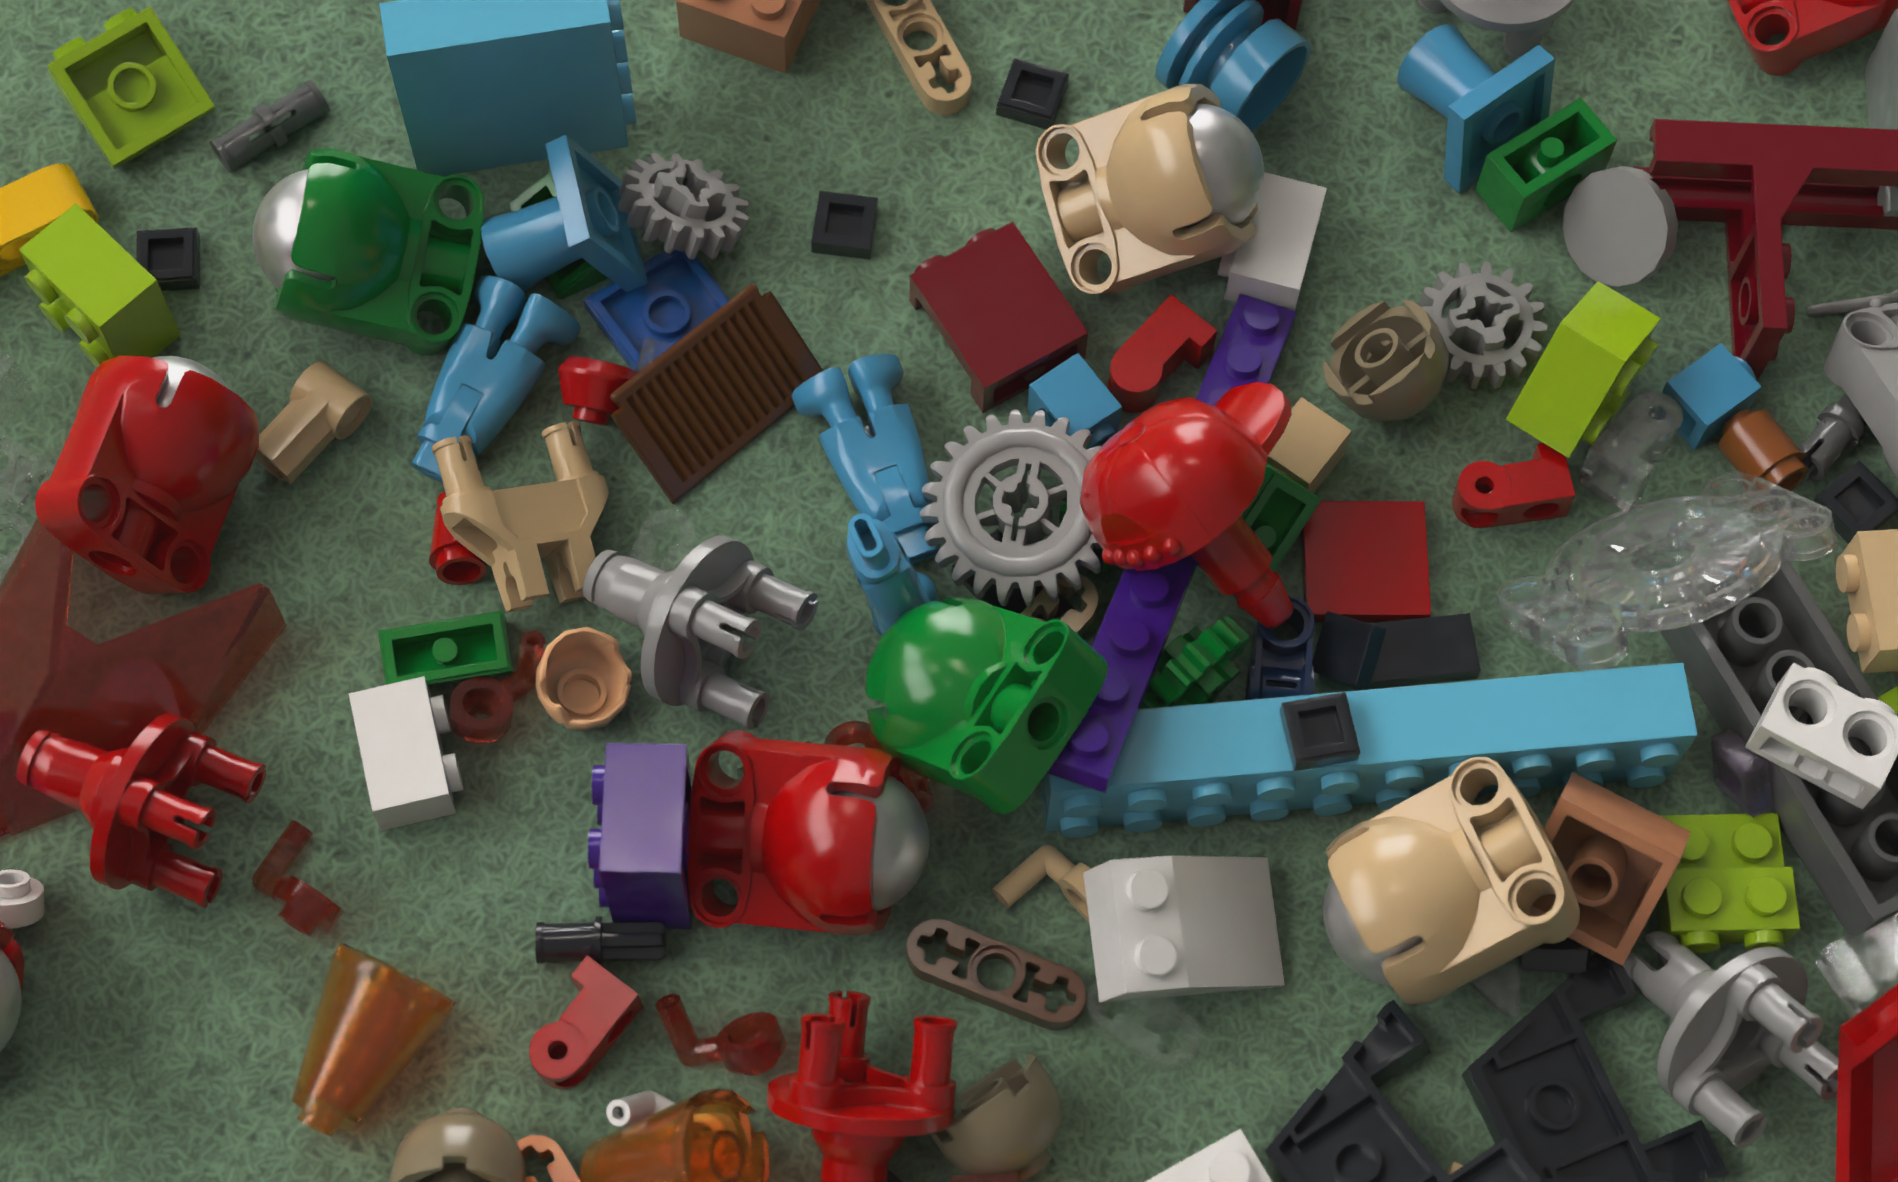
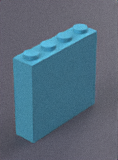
M397 0L379 3L386 55L418 171L444 176L547 160L548 155L545 144L563 135L569 136L588 153L629 147L626 125L637 124L632 96L633 91L620 0Z

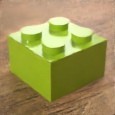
M76 203L19 249L30 270L24 276V279L33 292L43 301L39 304L40 310L60 332L64 333L69 328L74 330L82 339L78 343L80 349L97 368L103 361L121 355L153 358L181 335L157 280Z
M1597 281L1559 324L1505 420L1567 458L1574 453L1583 440L1594 445L1608 422H1612L1626 402L1631 393L1627 389L1637 374L1640 375L1658 348L1659 344L1650 339L1661 318Z

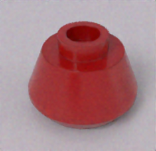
M569 356L558 368L563 404L574 407L572 419L608 426L610 415L619 409L617 404L611 401L610 394L636 375V372L633 369L606 361Z

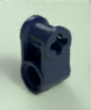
M1288 595L1294 610L1292 615L1285 621V623L1290 624L1296 630L1297 638L1290 641L1279 640L1270 633L1269 629L1257 621L1252 636L1251 660L1249 661L1245 700L1313 695L1314 666L1312 665L1315 622L1310 607L1299 597Z

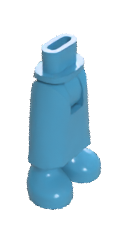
M481 276L476 284L473 297L476 304L481 308V312L475 325L461 324L444 360L432 392L424 427L420 429L416 436L422 445L411 462V466L422 474L442 483L436 456L433 454L431 447L435 443L450 437H456L457 443H459L458 438L467 435L472 439V448L477 461L476 456L479 457L495 439L545 371L546 364L535 355L536 352L545 343L556 346L569 345L575 341L581 330L578 321L557 304L535 293L531 294L527 301L525 293L519 286L503 278ZM520 318L509 341L505 340L501 346L499 339L506 327Z
M892 354L869 355L853 361L848 368V377L853 390L863 401L867 410L868 425L863 426L860 416L856 417L842 370L838 367L824 370L803 382L793 391L792 399L799 414L810 418H826L831 428L820 434L819 441L840 483L859 514H868L872 519L885 523L897 536L912 565L934 557L940 550L939 545L930 547L924 539L926 532L937 523H924L920 517V511L925 506L932 504V500L926 499L922 493V487L930 483L928 471L909 404H894L891 391L901 383L904 374L899 358Z
M864 513L856 514L850 519L847 535L848 559L859 585L865 593L870 611H872L873 626L877 633L882 636L904 612L931 601H940L935 583L928 575L916 572L913 569L897 536L885 523L872 519L871 516Z

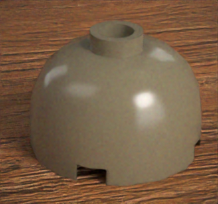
M1402 300L1406 306L1392 308L1385 301L1374 303L1353 315L1335 333L1330 342L1335 352L1331 358L1330 366L1324 360L1322 369L1327 385L1340 401L1362 418L1386 423L1408 419L1424 410L1438 396L1447 379L1449 352L1443 336L1427 311L1413 301Z
M1029 1053L1026 1057L1024 1069L1015 1058L990 1072L959 1095L956 1100L964 1101L960 1106L962 1112L954 1117L953 1123L948 1128L930 1133V1136L943 1154L961 1172L975 1179L998 1180L1014 1173L1022 1181L1040 1171L1052 1158L1046 1148L1056 1139L1060 1132L1063 1119L1061 1096L1050 1075L1035 1054Z
M455 1108L419 1123L407 1133L399 1144L389 1182H526L525 1161L514 1136L494 1120L484 1117L476 1110Z

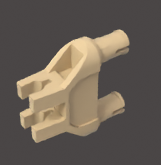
M571 421L567 425L566 422L558 423L542 431V437L546 442L553 465L556 482L491 490L490 487L483 484L470 436H460L458 438L459 443H457L456 437L446 438L431 447L433 454L436 456L447 496L443 499V505L440 507L444 524L458 542L491 566L506 613L529 609L534 605L532 599L544 598L549 594L540 558L545 559L560 604L585 598L583 595L584 579L588 568L596 558L590 536L606 504L609 489L605 477L600 475L599 471H593L580 431L581 425L579 421Z

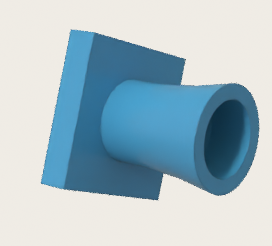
M1444 24L1426 33L1405 56L1397 76L1398 86L1432 107L1447 119L1444 179L1459 194L1478 182L1487 154L1549 117L1555 58L1540 45L1498 73H1495L1473 50L1455 25Z
M563 135L545 144L557 196L517 211L488 217L483 220L481 236L485 252L493 270L499 278L513 282L524 293L546 277L580 258H583L626 292L648 283L635 228L629 227L626 224L630 213H625L618 209L621 196L618 193L623 181L567 135Z

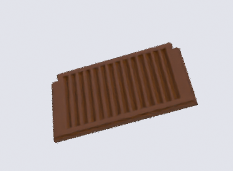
M750 284L611 393V401L619 407V409L612 413L611 417L669 501L674 504L795 407L792 399L793 391L806 380L822 372L823 369L773 293L769 291L761 296L758 287L755 284Z

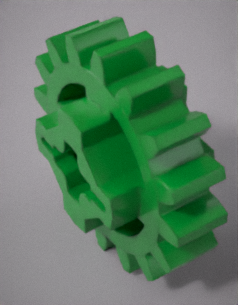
M1230 615L1225 619L1220 618L1211 628L1207 627L1203 632L1197 626H1194L1188 633L1180 634L1164 648L1140 709L1213 703L1220 693L1239 675L1240 670L1232 661L1244 652L1243 648L1251 641L1249 639L1250 636Z

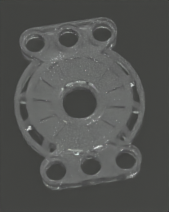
M1742 471L1717 475L1704 483L1701 487L1702 495L1655 500L1626 508L1597 520L1575 533L1555 551L1546 565L1545 575L1517 577L1506 582L1498 589L1497 601L1503 623L1507 628L1578 669L1592 671L1606 669L1622 661L1628 654L1629 632H1658L1705 621L1729 610L1760 590L1778 572L1783 561H1808L1823 557L1832 552L1838 545L1832 511L1823 505L1756 475ZM1682 562L1681 564H1678L1671 568L1662 570H1650L1660 565Z

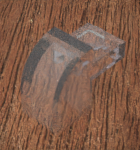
M1898 913L1859 936H1842L1822 948L1821 951L1824 957L1815 961L1816 966L1849 1019L1861 1013L1898 984Z

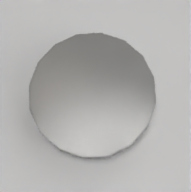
M1618 166L1591 173L1575 186L1565 205L1562 229L1567 250L1578 268L1596 282L1599 281L1605 285L1621 287L1649 280L1658 273L1656 271L1661 268L1663 262L1669 260L1675 249L1678 221L1674 203L1665 189L1660 190L1657 184L1651 180L1654 177L1642 169Z

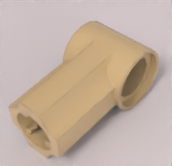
M324 360L313 363L300 375L294 384L290 394V403L259 434V448L255 458L268 472L280 481H285L291 485L335 437L338 440L349 437L365 421L373 404L372 397Z

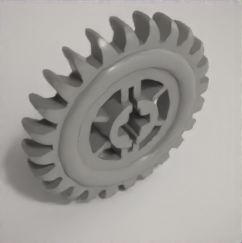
M1012 410L1009 415L1008 424L1003 426L994 415H989L986 417V432L981 433L972 426L964 428V434L968 442L965 446L952 441L945 444L944 447L946 453L952 459L951 462L935 461L930 465L933 475L941 479V481L930 482L922 487L924 497L928 500L936 501L925 506L920 511V517L924 523H937L926 532L925 542L930 547L944 544L936 554L935 560L938 567L945 568L950 563L958 561L952 573L955 585L961 586L966 579L975 575L973 591L978 599H982L990 586L995 584L997 586L998 600L1002 606L1008 604L1013 589L1020 588L1026 606L1032 607L1036 587L1042 586L1050 599L1056 602L1059 598L1057 580L1063 578L1075 590H1080L1082 584L1077 567L1081 565L1096 574L1101 572L1100 561L1093 550H1103V548L1094 538L1084 519L1080 498L1084 469L1102 446L1086 450V447L1091 442V433L1087 429L1079 430L1069 436L1070 421L1067 417L1059 418L1051 427H1048L1043 410L1036 411L1030 423L1023 422L1019 410ZM1018 465L1016 474L1005 478L1002 482L994 477L997 472ZM1028 470H1030V475H1028L1027 486L1033 508H1027L1025 510L1023 517L1019 518L1017 529L1013 513L1020 512L1022 510L1023 504H1027L1028 491L1025 481L1027 477ZM1041 470L1049 471L1062 485L1046 490L1044 484L1039 481ZM987 483L994 491V509L977 514V500L983 486ZM1067 496V511L1060 526L1056 527L1053 524L1051 507ZM999 525L1003 534L1002 542L993 539L981 526ZM1046 534L1049 535L1047 539L1040 541Z

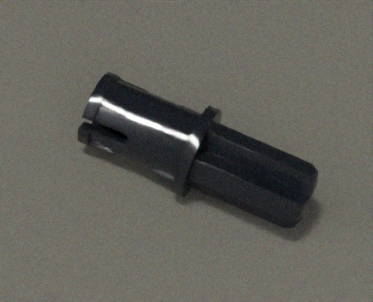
M596 916L594 923L537 922L535 953L537 964H544L545 962H582L586 956H589L603 967L604 961H657L663 959L666 953L665 925L661 922H604L603 916Z

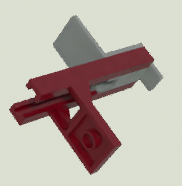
M1898 9L1894 10L1864 67L1869 128L1654 119L1649 130L1650 141H1653V158L1649 165L1650 167H1634L1642 169L1654 177L1651 180L1657 184L1659 189L1667 191L1674 203L1677 220L1725 222L1732 355L1740 357L1751 367L1756 381L1759 380L1768 362L1775 361L1779 350V343L1784 334L1792 332L1795 320L1794 299L1785 295V280L1790 273L1792 253L1790 244L1782 243L1781 227L1783 225L1898 230Z

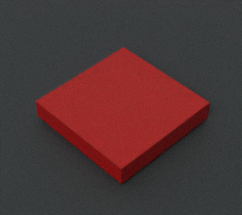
M1321 501L1301 531L1304 602L1308 604L1313 612L1314 622H1324L1327 611L1366 623L1431 617L1425 501Z

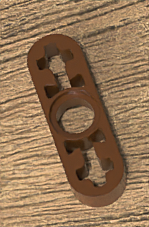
M939 918L928 919L919 923L913 928L908 937L906 954L908 965L918 978L1048 1030L1058 1031L1073 1026L1082 1016L1086 1002V988L1080 976L1067 967ZM936 936L943 937L947 940L946 951L964 959L966 946L976 949L968 961L966 979L955 976L959 971V962L947 957H940L935 965L926 963L925 950L919 947L920 943L931 945ZM989 959H1002L1013 968L1015 979L1008 988L1001 991H992L985 988L979 982L977 970L983 962ZM1026 970L1037 973L1033 978V987L1051 992L1056 984L1066 986V998L1074 1002L1073 1006L1061 1005L1057 1013L1049 1012L1045 1009L1046 998L1028 990L1026 1003L1015 1000L1023 989Z

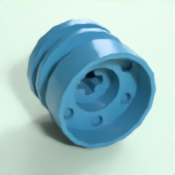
M1200 0L1178 25L1165 45L1156 66L1155 78L1166 89L1182 84H1202L1217 95L1221 101L1222 109L1238 117L1253 133L1277 110L1289 95L1309 60L1311 45L1304 37L1280 19L1269 20L1261 26L1264 9L1256 0Z

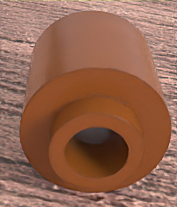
M1744 409L1733 415L1723 425L1721 429L1723 437L1718 444V448L1753 492L1763 493L1768 500H1776L1792 491L1806 477L1808 469L1802 462L1804 454L1767 410L1762 409L1752 412L1751 409Z

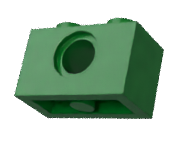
M1580 97L1487 154L1475 191L1512 233L1571 196L1575 186L1591 173L1605 170L1617 139Z

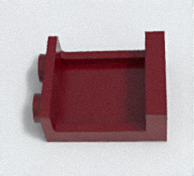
M1014 222L997 230L988 228L980 231L967 242L965 247L945 257L943 255H936L928 258L910 275L909 301L915 310L922 307L925 309L971 379L970 395L982 413L1029 389V384L1075 354L1079 353L1085 359L1088 331Z

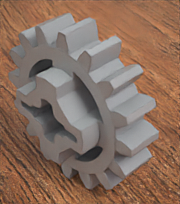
M657 153L650 155L648 163L641 159H636L632 169L627 170L618 193L621 196L618 209L625 213H630L626 224L633 228H644V241L651 242L659 239L664 242V252L669 254L674 250L685 252L689 259H695L698 250H702L711 259L717 258L720 249L730 253L736 241L740 240L749 216L745 215L748 202L736 198L740 189L737 184H724L721 180L723 176L722 171L715 170L708 173L703 170L702 160H682L677 153L672 154L670 161H665Z
M1484 261L1480 272L1472 274L1469 266L1463 262L1459 263L1455 279L1446 272L1441 271L1437 275L1434 288L1425 287L1419 305L1427 311L1437 324L1447 346L1449 368L1446 381L1452 383L1459 374L1468 376L1469 389L1476 390L1481 377H1488L1491 385L1497 389L1501 388L1506 372L1518 380L1523 376L1527 363H1535L1542 348L1539 343H1542L1547 331V324L1539 321L1545 306L1543 302H1528L1533 289V285L1530 282L1519 287L1511 283L1514 270L1508 268L1498 277L1492 275L1491 263ZM1456 300L1457 307L1449 310L1447 317L1441 318L1442 311L1447 305ZM1518 332L1516 343L1505 351L1503 347L1505 341L1510 340L1512 334Z

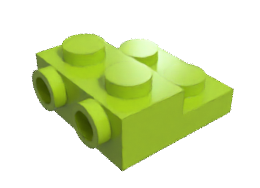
M151 6L139 13H136L134 8H129L116 14L103 25L106 30L104 33L88 42H85L83 37H78L65 43L52 54L55 61L47 65L49 76L80 124H84L113 170L215 111L214 103Z
M1778 813L1659 815L1691 832L1681 860L1656 904L1659 931L1672 935L1679 944L1685 946L1694 954L1716 951L1720 948V944L1744 943L1746 951L1762 947L1781 949L1785 946L1784 942H1788L1800 930L1793 867L1785 866Z

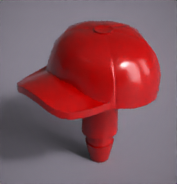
M1254 382L1231 388L1213 406L1191 397L1170 400L1153 406L1127 424L1124 429L1110 437L1091 458L1084 469L1080 498L1084 519L1094 538L1103 548V561L1109 565L1115 564L1117 567L1144 571L1172 564L1191 555L1221 594H1233L1237 599V605L1264 627L1273 629L1283 624L1292 615L1293 605L1279 574L1273 572L1269 567L1272 561L1271 553L1241 514L1252 503L1264 481L1268 455L1284 433L1291 418V404L1284 393L1273 384Z

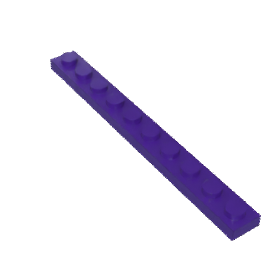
M1240 293L1196 400L1213 406L1223 394L1233 387L1254 382L1270 384L1293 329L1297 311ZM1191 555L1157 569L1144 571L1124 569L1092 645V648L1107 662V677L1086 715L1047 772L1048 774L1106 793L1198 565Z

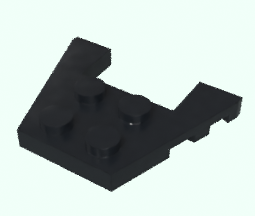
M1597 952L1587 961L1586 972L1573 973L1547 998L1528 1015L1524 1016L1462 1073V1077L1494 1143L1496 1144L1507 1137L1542 1182L1722 1181L1730 1173L1702 1120L1645 1144L1640 1142L1581 1025L1584 1021L1631 1003L1638 996L1625 968Z
M1394 999L1387 1003L1376 1015L1378 1024L1364 1041L1360 1043L1356 1040L1342 1056L1344 1065L1322 1091L1318 1088L1314 1090L1265 1150L1270 1164L1284 1182H1542L1507 1137L1452 1174L1447 1175L1378 1089V1087L1431 1053L1426 1038Z

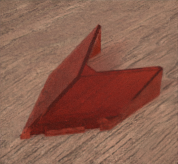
M37 517L0 585V836L8 833L14 836L78 811L55 801L30 785L28 787L24 786L17 780V766L21 753L29 739L38 730L50 731L51 733L60 734V737L84 741L106 751H114L130 747L138 735L154 719L163 714L172 713L191 721L196 732L203 734L287 626L271 590L258 583L97 645L67 625L73 551L47 531Z

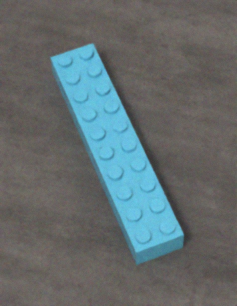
M1684 663L1348 691L1346 696L1361 752L1358 760L1298 771L1293 770L1279 711L1283 702L1336 693L1139 709L1106 793L1048 773L1040 781L1045 832L1060 830L1063 837L1081 838L1097 833L1099 827L1124 825V829L1129 832H1147L1161 827L1162 821L1187 819L1190 826L1206 827L1225 821L1226 816L1251 814V819L1255 821H1272L1287 816L1289 810L1314 808L1315 814L1330 816L1345 813L1351 810L1354 804L1377 803V808L1388 810L1451 776L1457 766L1465 760L1474 757H1487L1496 761L1520 790L1524 798L1538 794L1541 791L1540 788L1565 787L1572 772L1600 786H1603V782L1627 780V785L1631 788H1646L1661 784L1666 780V777L1670 776L1697 737V730ZM1498 785L1484 787L1478 793L1498 792Z

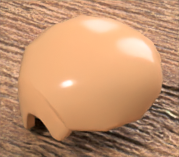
M590 627L567 630L562 632L546 647L536 669L535 685L538 699L552 719L558 724H563L567 729L583 732L604 727L624 710L631 688L632 671L628 668L619 651V642L612 635Z

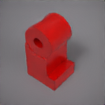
M1171 294L1115 353L1111 360L1107 389L1121 404L1122 411L1130 413L1146 411L1156 402L1160 385L1184 360L1198 370L1213 354L1218 330Z
M1539 443L1536 446L1531 461L1505 464L1504 466L1490 461H1477L1469 464L1461 471L1452 496V509L1456 517L1463 524L1473 528H1489L1567 517L1575 498V492L1566 456L1544 443Z
M589 956L585 957L571 975L574 985L580 993L557 1022L543 1026L535 1033L530 1042L529 1056L532 1066L546 1085L555 1089H569L585 1080L643 1008L637 992Z

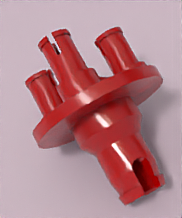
M166 713L148 724L130 747L114 751H106L84 741L60 737V734L51 733L50 731L38 730L29 739L21 753L16 774L17 780L24 786L28 787L30 785L55 801L83 813L93 829L89 864L92 877L97 883L115 890L126 888L131 884L148 891H153L158 887L193 901L198 906L207 908L208 904L213 902L220 889L223 871L173 852V846L169 843L171 837L188 844L191 848L200 849L210 834L187 825L185 821L187 819L199 825L204 824L213 828L216 814L214 809L202 807L185 800L192 786L197 787L203 783L236 796L246 803H251L263 786L266 777V765L260 762H253L218 748L216 740L196 732L191 721L172 713Z
M832 991L828 993V1015L807 1014L801 1017L802 1032L798 1072L781 1075L769 1082L766 1105L777 1116L811 1128V1135L822 1152L820 1182H887L889 1160L901 1147L905 1136L938 1132L948 1128L954 1121L956 1081L950 1078L954 1031L956 1030L957 1022L941 1016L915 1017L913 1023L915 1030L910 1074L901 1076L877 1068L870 1063V1055L864 1052L868 1007L871 1003V997L861 992L847 991V998H843L842 991Z

